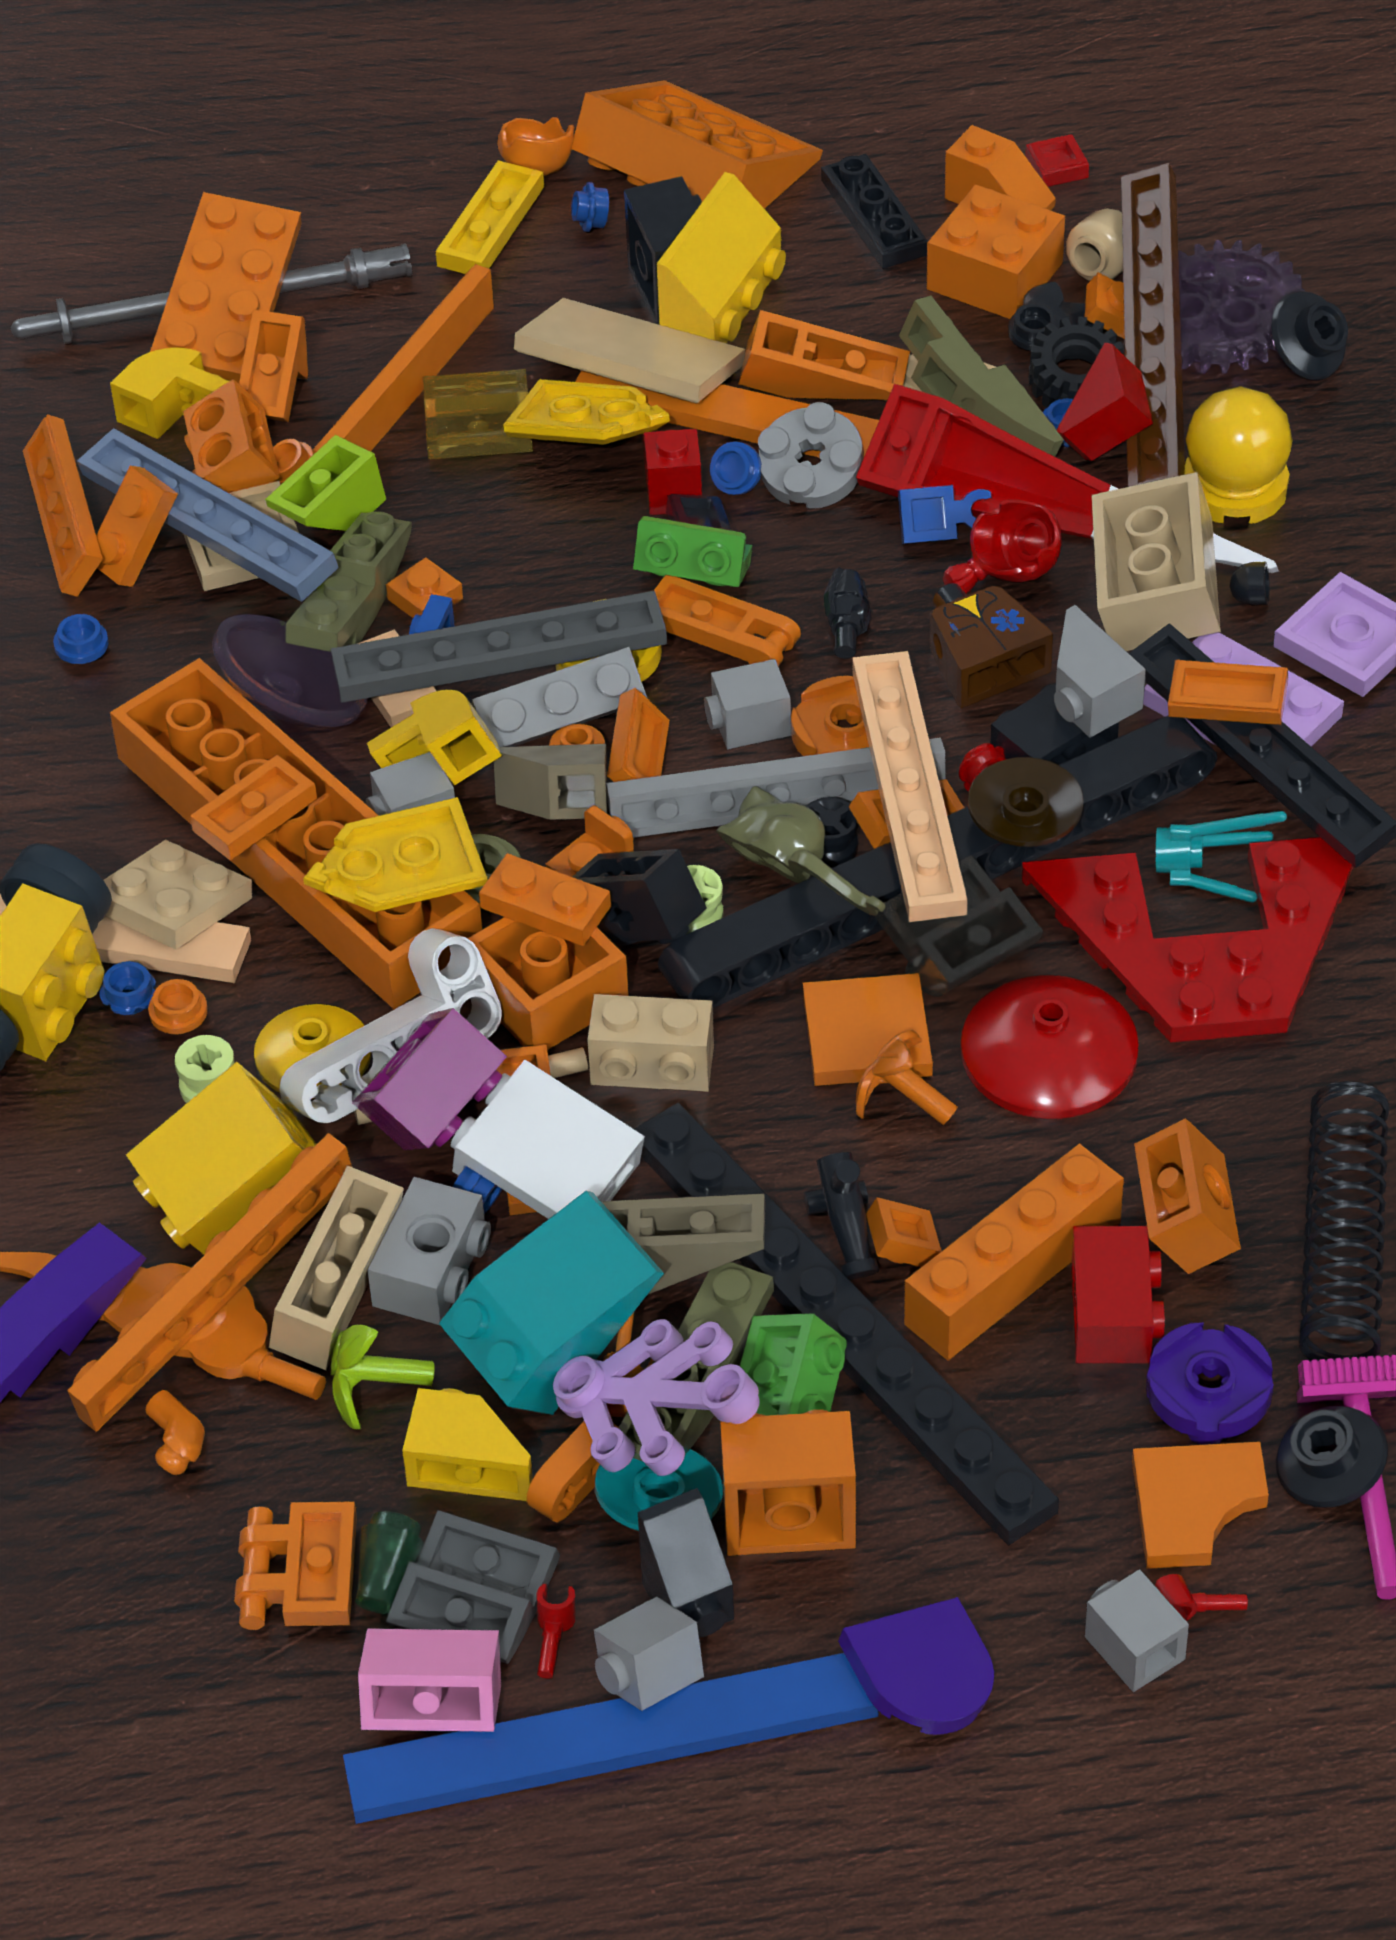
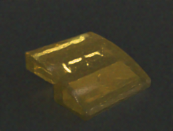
M526 369L423 377L428 459L533 452L532 439L508 437L503 429V424L528 394Z

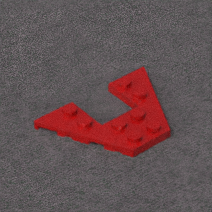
M1321 837L1249 843L1248 862L1255 892L1258 896L1257 902L1264 929L1153 939L1136 853L1022 862V882L1026 886L1032 884L1055 909V918L1064 927L1071 928L1077 933L1079 944L1102 969L1108 967L1126 986V995L1140 1010L1146 1011L1152 1016L1156 1028L1171 1043L1287 1033L1295 1015L1296 1004L1299 997L1303 995L1310 979V971L1318 951L1322 950L1333 923L1335 910L1345 894L1346 884L1353 866Z

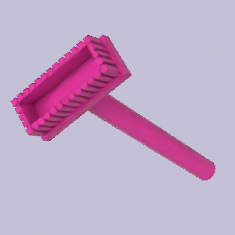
M1384 1355L1383 1357L1375 1356V1358L1368 1356L1367 1358L1359 1357V1359L1352 1357L1351 1359L1343 1358V1360L1336 1358L1335 1360L1327 1359V1361L1320 1359L1319 1361L1311 1360V1362L1303 1360L1297 1366L1299 1377V1390L1296 1392L1297 1403L1343 1400L1344 1407L1355 1408L1371 1416L1368 1398L1396 1397V1355H1391V1357L1389 1355ZM1381 1475L1375 1485L1360 1497L1377 1596L1381 1599L1389 1600L1396 1598V1551Z

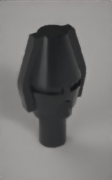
M838 567L834 570L824 593V607L831 632L835 635L834 653L839 658L848 659L856 654L857 637L868 629L871 610L865 582L861 579L859 573L852 569L844 570Z

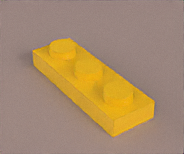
M498 160L437 248V267L466 274L475 264L489 269L543 190V172Z

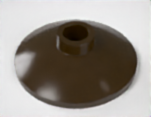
M1017 757L990 765L974 779L968 794V809L976 826L989 837L1014 846L1032 847L1057 841L1074 829L1083 812L1084 799L1082 789L1073 775L1063 767L1039 758Z

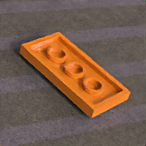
M203 192L150 352L164 348H188L199 351L202 355L204 371L219 375L228 381L234 379L239 384L252 311L254 309L274 312L302 225L301 212Z

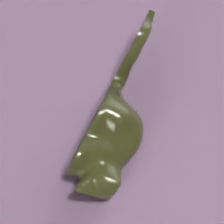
M754 786L740 805L738 817L720 826L716 831L730 847L747 860L769 867L793 882L801 883L812 875L850 904L870 915L876 916L879 911L883 912L885 909V904L875 896L869 897L860 892L822 861L825 827L818 815L799 803H781L772 794Z

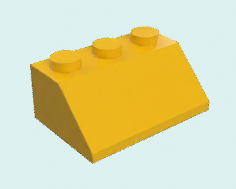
M724 172L657 262L660 325L722 343L733 341L736 338L741 322L750 310H755L759 306L763 291L772 279L776 280L779 278L786 260V253L784 250H781V227L734 174Z

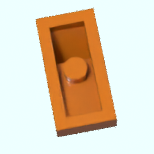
M253 309L239 385L264 408L266 419L289 422L297 378H308L305 319L301 316Z

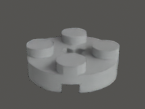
M815 402L807 408L790 411L775 420L758 437L759 456L762 463V480L768 491L781 502L790 505L789 500L797 503H806L807 508L826 507L846 497L858 482L856 475L864 458L860 434L848 418L834 412V409L829 404ZM807 450L821 451L819 454L821 462L816 465H812L808 460L801 463L797 460Z

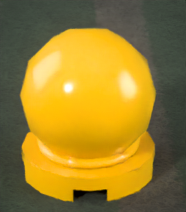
M1242 386L1220 391L1208 397L1193 414L1186 435L1189 457L1185 463V475L1198 472L1212 521L1224 523V516L1235 518L1250 516L1249 524L1258 523L1273 516L1285 504L1290 475L1286 463L1290 455L1293 439L1287 414L1266 393Z

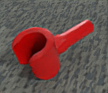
M1179 1574L1163 1576L1155 1583L1160 1593L1186 1621L1190 1620L1196 1612H1205L1206 1610H1247L1248 1607L1246 1594H1191L1184 1578Z
M542 1584L536 1592L538 1624L543 1629V1641L537 1675L541 1678L550 1679L553 1677L558 1644L562 1632L573 1627L576 1621L575 1590L572 1586H569L567 1600L560 1604L547 1602V1584Z

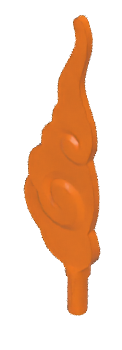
M0 1252V1271L33 1278L56 1255L41 1252ZM164 1263L147 1269L140 1266L98 1320H105L118 1332H121L130 1320L137 1316H143L161 1298L164 1288L175 1276L181 1273L186 1274L191 1267L176 1263ZM245 1285L175 1354V1356L192 1358L196 1365L215 1377L231 1380L248 1376L258 1381L267 1380L314 1400H317L322 1395L326 1385V1378L324 1376L276 1358L272 1352L268 1351L270 1340L267 1323L263 1316L255 1309L254 1299Z

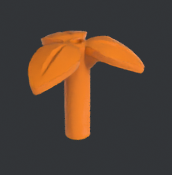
M914 1030L905 1031L892 1038L881 1049L873 1064L865 1070L856 1093V1114L858 1117L864 1119L865 1106L876 1086L883 1083L891 1084L942 1125L951 1118L958 1106L911 1070L913 1060L908 1048L922 1041Z

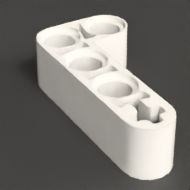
M431 928L418 934L409 947L408 959L422 995L294 1063L285 1071L281 1078L279 1090L282 1101L294 1112L321 1123H330L358 1109L352 1104L355 1098L430 1013L454 1008L460 1013V1008L469 998L471 999L472 1009L466 1020L486 1038L490 1037L497 1030L501 1022L502 1010L496 991L475 944L466 937L441 929ZM449 946L451 952L450 961L443 970L439 971V955L444 948ZM372 1052V1067L367 1074L360 1077V1062L366 1054Z

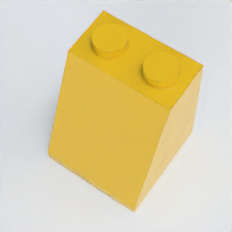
M236 1062L129 1151L126 1156L139 1174L133 1180L137 1190L154 1208L160 1205L167 1215L160 1221L166 1233L182 1249L191 1244L202 1254H205L206 1248L212 1239L222 1231H229L247 1214L253 1199L261 1191L267 1188L272 1189L290 1171L291 1165L298 1154L307 1147H314L316 1143L293 1110L288 1108L281 1099Z

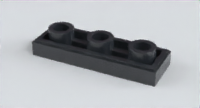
M867 154L847 156L839 162L821 167V181L882 269L927 256L928 240Z

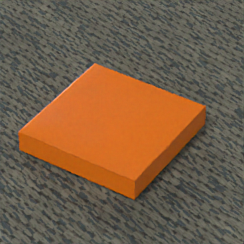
M919 973L803 983V1001L814 1086L860 1082L865 1070L873 1064L884 1045L898 1034L909 1030H914L922 1039L920 1043L908 1048L913 1060L911 1070L919 1077L932 1076L933 1062Z

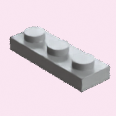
M627 647L474 698L471 703L495 737L498 746L514 747L553 734L560 728L572 724H583L615 713L618 710L620 695L633 688L639 690L646 698L647 695L631 650Z

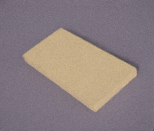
M566 298L556 302L517 331L514 341V350H517V352L694 403L701 401L740 369L745 356L744 348Z

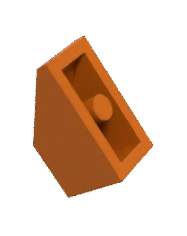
M971 125L946 151L945 199L960 204L976 184L1048 210H1052L1055 207V196L1014 141Z

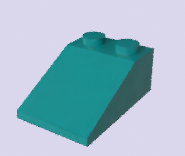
M584 1191L477 1274L439 1324L508 1407L553 1415L559 1407L553 1390L554 1378L559 1369L575 1357L587 1356L597 1359L659 1281L664 1272L593 1192Z

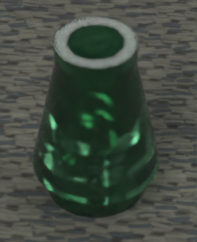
M380 1511L372 1514L370 1523L361 1528L359 1585L355 1599L358 1606L375 1613L386 1614L390 1612L409 1561L415 1563L424 1546L422 1539L419 1537L421 1526L417 1521L399 1513Z

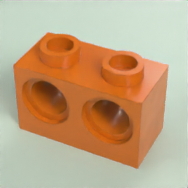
M234 379L183 411L188 432L184 439L193 456L195 465L192 473L227 493L272 483L280 478L264 408Z

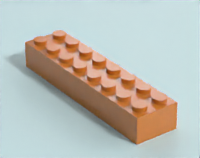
M200 658L110 712L118 759L190 824V815L276 755L280 756L315 783L317 800L232 859L231 862L394 1010L420 993L408 959L409 947L418 934L424 930L434 928L469 938L482 930L480 904L465 891L373 912L305 885L303 878L315 863L323 861L334 846V838L345 824L379 815ZM449 946L444 948L439 955V971L443 970L450 961L451 952Z

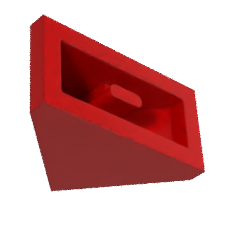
M1104 343L1057 428V432L1064 441L1085 460L1093 461L1153 424L1142 373L1113 344Z

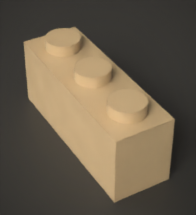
M347 1165L274 1310L269 1348L327 1370L331 1362L336 1339L341 1331L347 1329L369 1284L367 1270L402 1201L403 1187Z

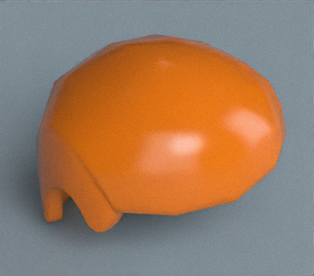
M557 117L551 118L545 124L534 119L515 118L502 125L497 141L498 150L507 163L542 171L543 176L559 171L568 161L572 152L575 127L574 125H569L565 132Z

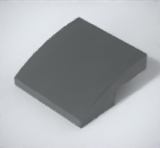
M438 1510L417 1564L409 1561L386 1622L388 1625L399 1629L499 1630L500 1662L508 1664L517 1651L536 1614V1592L542 1584H547L548 1588L560 1554L555 1547Z

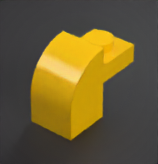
M164 348L146 353L132 361L110 382L116 421L159 439L184 415V410L229 381L219 375L204 371L202 355L199 351L188 348Z
M440 690L412 701L410 704L414 714L367 742L370 754L381 768L430 752L454 785L502 756L491 731L466 696L456 690Z

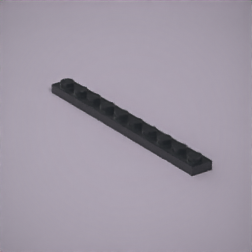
M679 1102L634 1128V1130L645 1136L641 1157L680 1198L748 1194L765 1195L764 1249L738 1260L747 1268L773 1277L774 1291L772 1296L790 1315L815 1314L846 1339L845 1362L842 1370L1008 1546L1058 1514L1059 1498Z

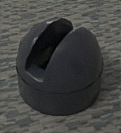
M1266 561L1249 562L1239 566L1234 571L1230 580V590L1233 597L1240 603L1251 606L1269 604L1270 580Z

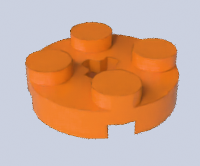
M836 676L823 679L809 686L801 694V703L796 709L793 707L791 713V736L796 749L802 756L869 747L853 676ZM846 719L849 724L858 725L843 728L838 726V721Z

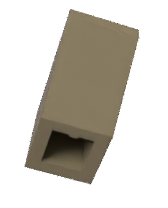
M606 744L499 747L502 756L494 761L497 805L550 820L584 819V812L592 805L607 813Z

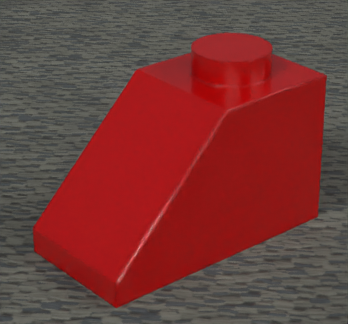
M697 429L644 432L642 441L650 515L666 514L668 495H702Z

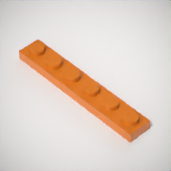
M328 1133L314 1147L310 1146L301 1151L293 1161L290 1171L272 1189L267 1188L261 1191L253 1199L247 1214L229 1231L225 1230L216 1235L207 1246L204 1256L186 1274L181 1273L175 1276L164 1288L161 1298L143 1316H137L130 1320L121 1330L117 1342L99 1360H92L81 1368L74 1379L73 1385L67 1390L79 1419L97 1432L331 1199L347 1165L352 1167L347 1147Z

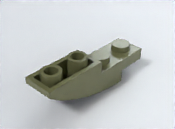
M931 295L915 300L899 337L918 360L911 378L922 392L942 397L1055 457L1064 439L1007 366L1002 365L988 369L980 356L972 349L955 327L952 320L944 313Z
M385 512L361 513L330 550L334 553L339 568L305 599L287 621L286 643L331 652V648L360 643L386 599V584L396 576L412 531V522L394 519L392 515Z
M732 1262L709 1270L678 1332L683 1336V1342H685L700 1325L706 1322H716L732 1338V1351L718 1365L706 1366L701 1361H698L673 1380L704 1382L712 1372L721 1366L728 1364L740 1366L753 1316L762 1315L774 1291L772 1276ZM656 1407L665 1430L671 1433L684 1447L685 1455L714 1416L710 1410ZM627 1411L619 1429L635 1445L633 1458L642 1461L640 1458L642 1444Z

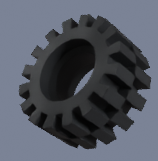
M1078 316L1077 325H1071L1069 317L1060 318L1059 329L1051 322L1045 326L1044 334L1038 332L1034 345L1031 348L1028 375L1029 385L1032 384V393L1035 398L1043 395L1042 405L1046 408L1059 399H1074L1087 374L1074 375L1061 370L1057 363L1065 359L1078 358L1093 364L1104 343L1113 344L1123 354V344L1121 341L1116 342L1117 334L1112 329L1103 334L1104 323L1096 320L1094 325L1089 327L1086 326L1087 317Z

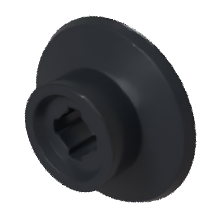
M1293 291L1283 296L1273 311L1271 324L1274 344L1280 357L1292 371L1306 379L1323 380L1332 376L1340 367L1346 351L1348 325L1345 316L1337 306L1311 292Z
M1329 1406L1314 1410L1297 1420L1284 1435L1276 1456L1278 1479L1290 1496L1306 1505L1328 1508L1350 1503L1368 1492L1382 1475L1388 1457L1387 1439L1377 1421L1358 1409L1344 1406ZM1323 1446H1337L1332 1452H1318Z

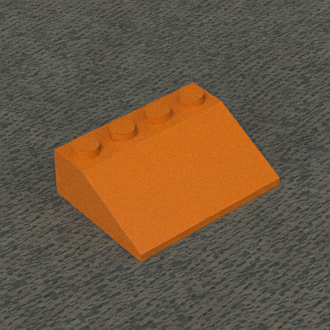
M665 80L586 92L571 148L588 156L587 162L594 167L605 170L617 169L628 174L627 180L637 186L682 176L691 195L698 194L702 202L724 172L731 173L738 178L764 209L821 159L823 152L822 149Z

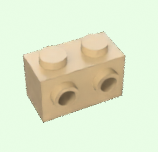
M594 994L588 1033L591 1085L709 1091L714 1050L712 1001Z

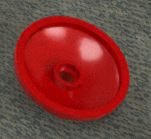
M1037 975L1007 982L987 993L976 1003L968 1014L962 1029L961 1057L971 1082L985 1097L995 1104L1011 1112L1028 1117L1063 1119L1095 1111L1116 1098L1128 1085L1135 1072L1139 1044L1136 1027L1126 1009L1106 991L1093 984L1071 977Z

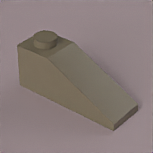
M764 1194L601 1201L664 1272L648 1294L760 1251L765 1246Z

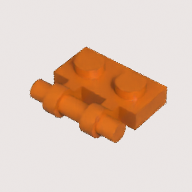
M291 1502L289 1524H273V1512L266 1507H253L248 1511L247 1527L240 1531L238 1549L240 1556L244 1558L243 1576L236 1580L234 1602L240 1607L239 1624L241 1627L248 1630L262 1628L265 1625L266 1609L272 1604H283L282 1612L285 1626L350 1625L357 1522L355 1502ZM276 1555H287L285 1573H269L270 1560Z

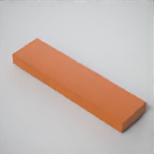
M47 414L23 449V455L59 588L62 593L78 597L103 558L64 419Z

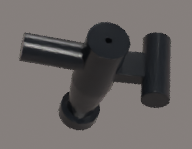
M851 1152L834 1153L819 1158L816 1162L822 1188L804 1192L807 1214L813 1215L828 1211L833 1230L846 1264L841 1266V1270L849 1280L874 1275L879 1272L877 1259L870 1258L866 1212L864 1204L868 1203V1193L864 1180L858 1181L860 1168L853 1161Z

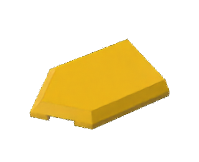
M540 379L503 424V429L508 437L604 445L643 434L644 432L657 430L668 423L670 418L669 414L658 405L650 406L647 404L646 395L633 386Z
M458 797L345 824L334 838V846L321 863H315L303 878L304 884L373 912L481 887L488 880Z

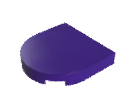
M958 1597L843 1628L838 1640L860 1684L875 1708L887 1718H891L893 1715L906 1723L921 1727V1733L939 1735L965 1728L975 1720L978 1713L983 1709L993 1687L994 1669L991 1657Z

